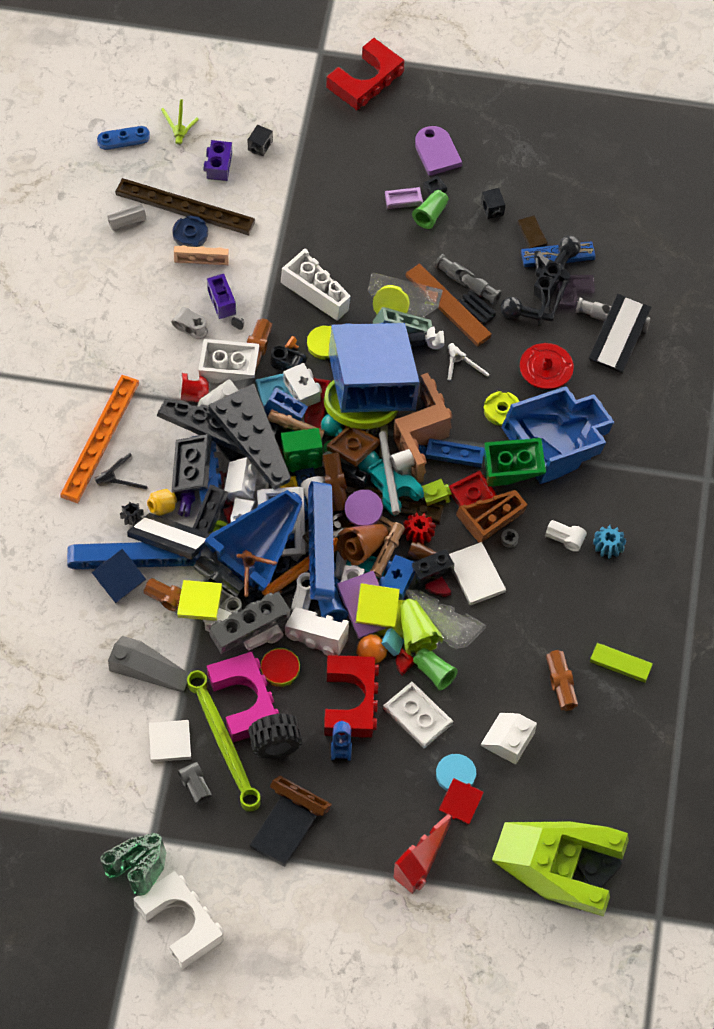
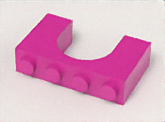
M252 652L207 666V675L213 691L232 685H246L253 689L258 696L256 703L250 709L226 717V726L232 742L249 738V727L258 719L272 714H279L278 709L273 708L272 703H274L271 691L267 692L266 690L267 681L265 675L260 674V662L258 658H254Z

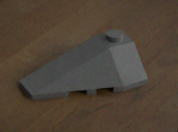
M122 636L114 644L108 659L109 671L182 693L185 692L189 673L136 639Z

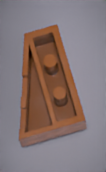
M514 490L494 496L491 499L476 501L474 504L459 506L456 516L477 542L480 543L522 515L528 504Z

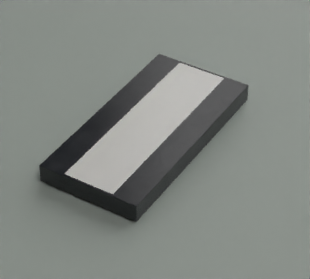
M617 293L591 351L589 360L623 374L652 307Z
M148 513L127 531V537L191 560L207 547L205 539L210 535L209 533L152 513Z

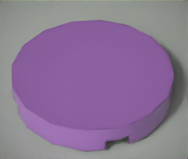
M359 490L351 494L345 502V514L347 519L355 526L376 524L382 517L383 504L376 493L370 490Z

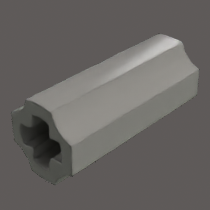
M140 204L109 214L107 217L111 230H115L146 220V213L143 205Z

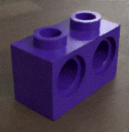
M211 140L210 147L206 149L208 161H204L203 167L207 179L228 181L233 154L232 142Z
M225 274L207 278V291L218 319L236 315V301Z

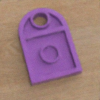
M428 126L417 133L415 147L429 176L462 166V160L446 130L437 126ZM426 134H433L434 137L429 138V137H426L425 135H426Z

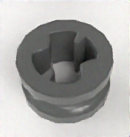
M513 529L504 530L501 535V543L508 548L515 547L518 543V533ZM508 535L511 538L514 537L512 542H509V539L506 541Z

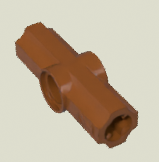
M263 318L257 320L252 336L249 335L247 343L259 344L256 370L261 357L266 353L268 338L273 327L272 323Z
M151 578L146 583L144 594L161 602L166 609L178 611L182 589L175 585L168 586Z
M552 651L546 656L551 673V686L553 691H556L561 710L569 711L578 706L573 688V675L571 670H568L563 651Z

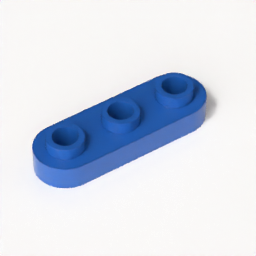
M145 126L105 131L98 135L97 143L103 150L145 144L150 139V132Z

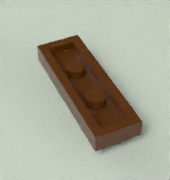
M282 776L272 780L270 788L274 789L278 795L292 799V802L296 805L305 806L315 815L323 816L331 808V803Z

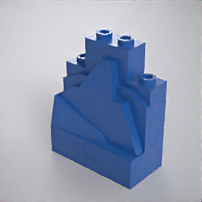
M563 387L511 404L501 428L509 440L542 438L546 474L536 476L538 482L542 484L578 469L581 462L601 454L606 444L603 435L609 434L614 421L594 394L576 400L569 389Z

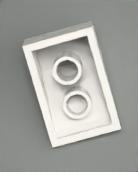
M204 339L198 370L199 377L203 376L209 383L214 384L224 383L228 379L237 381L254 378L259 344Z

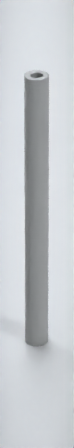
M380 432L379 439L392 514L398 515L400 509L386 432Z

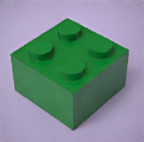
M319 428L281 433L283 460L288 471L295 472L301 469L322 467L323 447Z

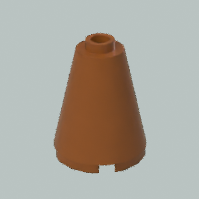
M383 524L345 528L338 534L340 535L336 543L338 552L344 560L351 562V565H360L385 543L384 539L389 535L388 530Z

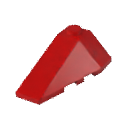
M449 814L431 829L429 836L424 834L416 847L412 845L395 862L394 879L412 894L416 889L421 890L427 882L428 873L450 826L451 816Z

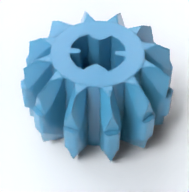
M609 525L605 529L602 526L600 531L595 533L593 545L596 552L601 551V557L606 554L610 559L612 554L617 557L619 552L622 553L624 551L626 538H624L623 532H618V527L611 529Z

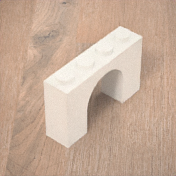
M174 871L133 899L134 906L146 922L169 907H182L192 913L195 918L192 930L169 946L171 956L183 970L221 944L224 931L219 923L212 921L210 911L206 907L202 908L199 904L200 899L194 891L190 892L187 888L188 883L182 875L178 876Z

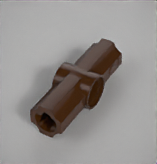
M340 454L323 455L326 472L325 483L332 485L333 512L343 511L347 501L345 490L347 485L345 474L342 472Z

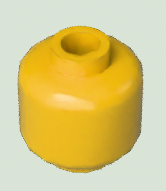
M168 489L151 493L147 500L149 511L158 516L173 512L177 503L175 494L171 493Z

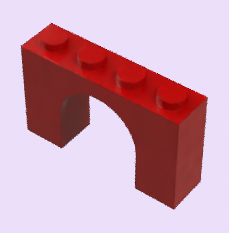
M372 38L362 47V59L379 72L375 77L368 80L355 79L340 67H337L326 77V88L355 110L365 106L373 96H377L385 86H389L397 76H401L404 72V59L376 38Z
M328 655L327 682L355 684L363 691L365 699L354 709H325L324 736H333L334 725L339 721H345L351 726V737L372 738L373 730H377V718H373V712H377L378 700H374V694H378V682H374V678L379 675V664H375V657Z

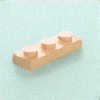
M174 246V262L229 265V249L220 247Z

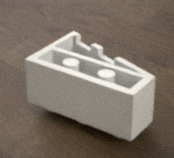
M295 607L285 625V635L293 641L298 640L305 643L309 648L319 649L327 656H339L348 640L349 621L343 620L340 623L333 621L334 618L327 615L325 619L318 617L316 612Z

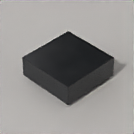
M438 175L423 183V188L429 195L433 194L436 190H441L443 193L447 192L448 187Z

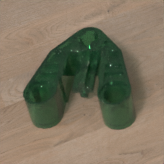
M152 833L134 837L103 853L100 860L105 874L109 878H116L132 867L133 869L128 873L129 883L133 893L137 896H142L151 890L164 870L167 852L160 834Z

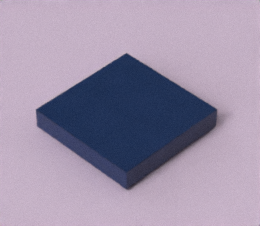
M123 549L91 572L115 603L147 580Z

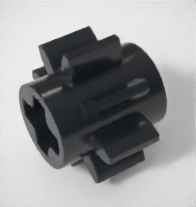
M129 502L126 506H121L120 519H124L125 525L134 526L142 519L141 516L144 515V510L139 509V503Z

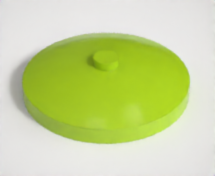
M334 380L327 386L325 391L324 405L329 415L339 423L352 428H378L391 422L398 413V411L341 413Z

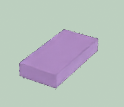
M420 187L385 191L387 209L420 206L423 203Z

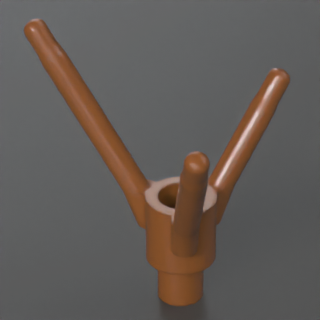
M248 550L236 555L237 558H242L245 565L244 596L248 597L249 568L256 561L277 565L276 561L257 557Z

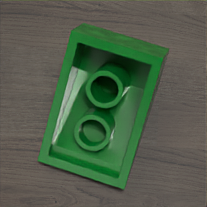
M542 438L484 443L488 487L509 485L546 474Z

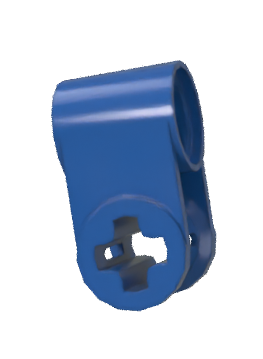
M339 721L333 727L331 760L339 758L351 761V726L345 721Z

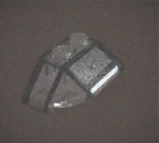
M372 272L368 286V292L372 298L382 287L393 285L400 287L409 297L410 305L407 314L423 318L439 308L443 290Z

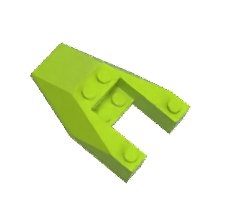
M505 822L492 861L543 898L604 917L610 899L609 890L573 880V876L583 848L623 859L629 841L628 833L609 827L576 822Z

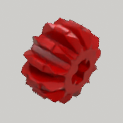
M416 512L415 517L409 515L408 520H405L403 534L406 535L407 541L413 540L415 543L418 541L421 544H424V541L429 543L431 537L435 535L434 529L436 525L432 522L431 517L426 518L425 513L419 516Z

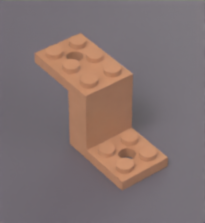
M428 373L421 375L419 396L426 409L395 419L394 441L400 452L408 449L411 451L415 463L411 466V475L418 483L424 481V474L426 473L425 464L427 463L424 454H420L418 445H428L429 439L442 440L449 437L452 413L449 408L446 409L442 394H439L436 390L435 380L431 379Z

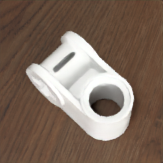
M235 498L231 522L254 510L255 501Z

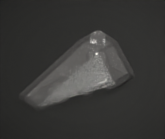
M418 589L406 590L405 592L409 599L418 601L442 634L443 640L452 649L468 647L486 628L485 624L468 614L464 616L454 612V607L438 604V599Z

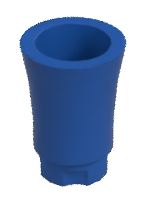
M336 587L332 602L318 601L321 618L326 619L328 615L334 618L333 621L340 623L347 618L348 612L341 602Z

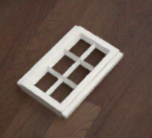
M287 487L275 490L273 488L257 490L258 505L267 501L269 496H276L286 490H289L291 493L295 492L302 498V507L292 532L295 537V548L284 549L282 557L306 555V542L302 538L305 534L304 488Z

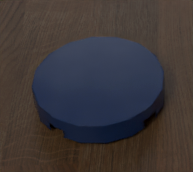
M186 216L187 218H180L175 222L172 234L174 241L179 246L199 247L207 240L208 227L204 220L199 217Z

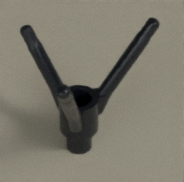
M131 453L121 457L110 469L101 472V475L95 477L97 484L110 481V483L136 488H148L146 485L119 480L115 477L114 471L132 456Z

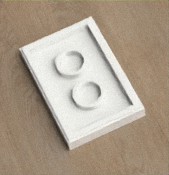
M482 542L449 554L455 564L454 575L470 605L506 592V588Z
M413 682L409 683L383 705V709L423 748H426L453 725V720Z

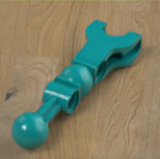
M329 414L325 415L322 419L321 429L324 430V434L327 436L335 437L344 430L345 425L333 419ZM372 451L357 466L359 470L367 472L371 476V482L382 492L383 507L392 514L384 462L375 451ZM393 470L397 498L409 496L414 501H418L424 497L423 488L414 477L400 475ZM398 500L399 509L401 512V502Z

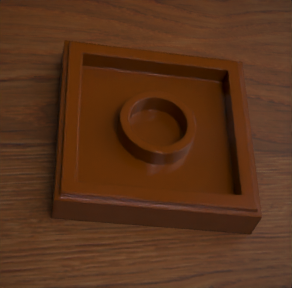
M347 426L326 447L329 452L339 453L340 458L357 466L380 445V439L361 429Z

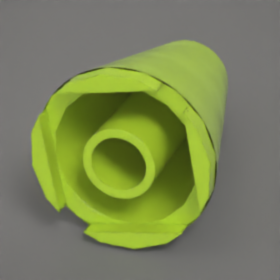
M412 599L403 601L399 610L406 653L411 655V652H416L417 654L422 648H427L429 651L436 649V644L439 641L443 642V636L418 601Z

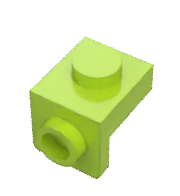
M442 479L422 486L427 506L444 499L446 503L450 502L449 495H452L448 484L444 485Z

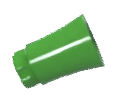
M441 190L434 191L413 211L412 217L420 227L431 229L434 226L437 218L448 203L449 198L446 193H443Z
M427 648L419 650L413 659L418 668L430 678L439 690H443L450 685L458 672L457 668L451 666Z

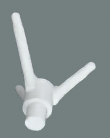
M453 343L448 345L450 354L449 381L452 378L454 363L464 360L485 376H489V373L468 359L466 354L461 352Z

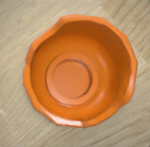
M370 634L364 636L358 642L356 654L363 657H375L376 664L386 657L387 649L381 644L383 641L381 637Z

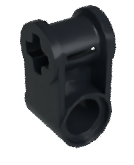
M275 346L271 351L270 362L272 367L282 371L307 361V357L303 353L285 348L284 346Z

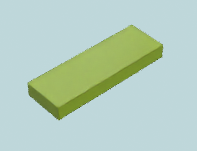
M599 643L596 644L590 659L591 663L646 683L653 664Z

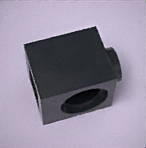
M257 124L247 139L248 151L264 156L273 143V131Z
M500 189L483 191L481 204L487 219L503 216L506 204Z

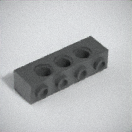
M279 591L274 594L269 593L257 603L252 602L240 612L235 611L223 621L218 620L210 627L209 635L220 653L223 654L290 618V609ZM266 609L269 610L271 613L266 615L263 614L261 611ZM252 619L254 622L248 624L244 620ZM235 628L237 631L234 633H230L227 631V629Z

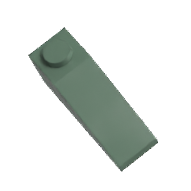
M385 307L381 308L373 320V324L384 322L405 323L407 333L425 331L426 335L427 330L432 327V322L429 319Z

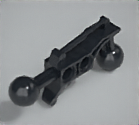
M572 235L564 236L559 241L558 250L560 253L555 261L544 257L541 251L534 252V260L537 267L535 275L539 277L534 284V295L541 300V309L523 306L520 299L507 297L500 305V311L505 318L514 320L523 316L538 320V326L540 327L544 320L554 321V314L571 279V275L564 269V265L569 258L579 254L581 249L579 239ZM561 281L562 284L556 297L555 305L551 314H549L550 298Z

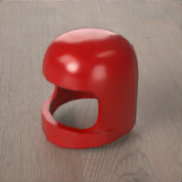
M182 373L181 401L199 402L202 397L209 393L208 380L203 376H200L197 381L188 380V373Z

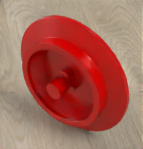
M541 343L531 346L524 352L520 360V371L524 379L529 384L540 389L559 388L566 384L573 374L574 365L571 356L565 349L555 344Z

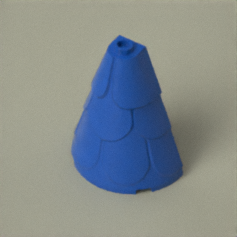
M286 490L259 504L258 508L236 518L235 521L211 533L205 539V543L212 553L216 551L218 560L244 582L245 565L242 558H237L236 555L248 550L257 557L276 561L278 564L288 537L292 535L302 507V498L297 493H291L289 490ZM256 561L249 568V586L254 588L257 585L259 586L257 588L259 591H264L267 585L270 584L277 565Z

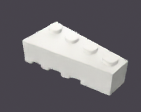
M303 249L282 268L281 283L335 320L338 321L349 311L351 296L337 281H333L330 278V274L319 266V262L315 258L312 259L306 249Z

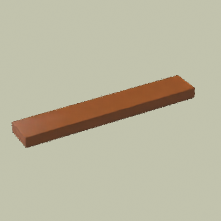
M420 263L406 272V277L477 347L491 338L492 334Z

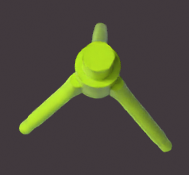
M180 99L178 125L176 126L165 109L161 108L163 115L173 130L174 137L176 138L175 143L179 145L182 144V140L188 130L199 120L196 117L187 127L182 125L183 99Z

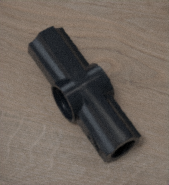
M205 555L200 556L196 560L194 570L206 577L209 582L222 583V589L238 599L244 597V582L235 577L227 566L223 564L220 566Z

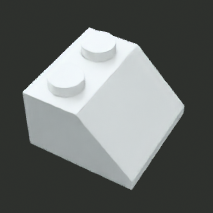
M500 713L481 746L516 765L535 734L537 723L521 714Z

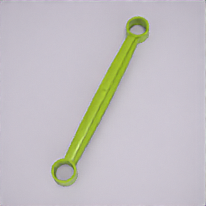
M199 670L193 671L187 677L188 688L191 692L197 693L215 740L241 792L240 803L242 808L246 811H255L261 804L260 793L250 786L229 733L207 690L206 674ZM194 678L204 679L205 682L201 686L191 685V680ZM247 795H255L258 798L257 802L252 805L245 804L243 799Z

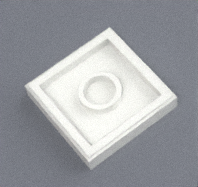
M189 720L149 723L151 762L191 759Z

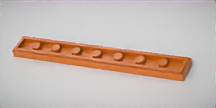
M121 375L60 494L61 498L79 503L139 385V380Z

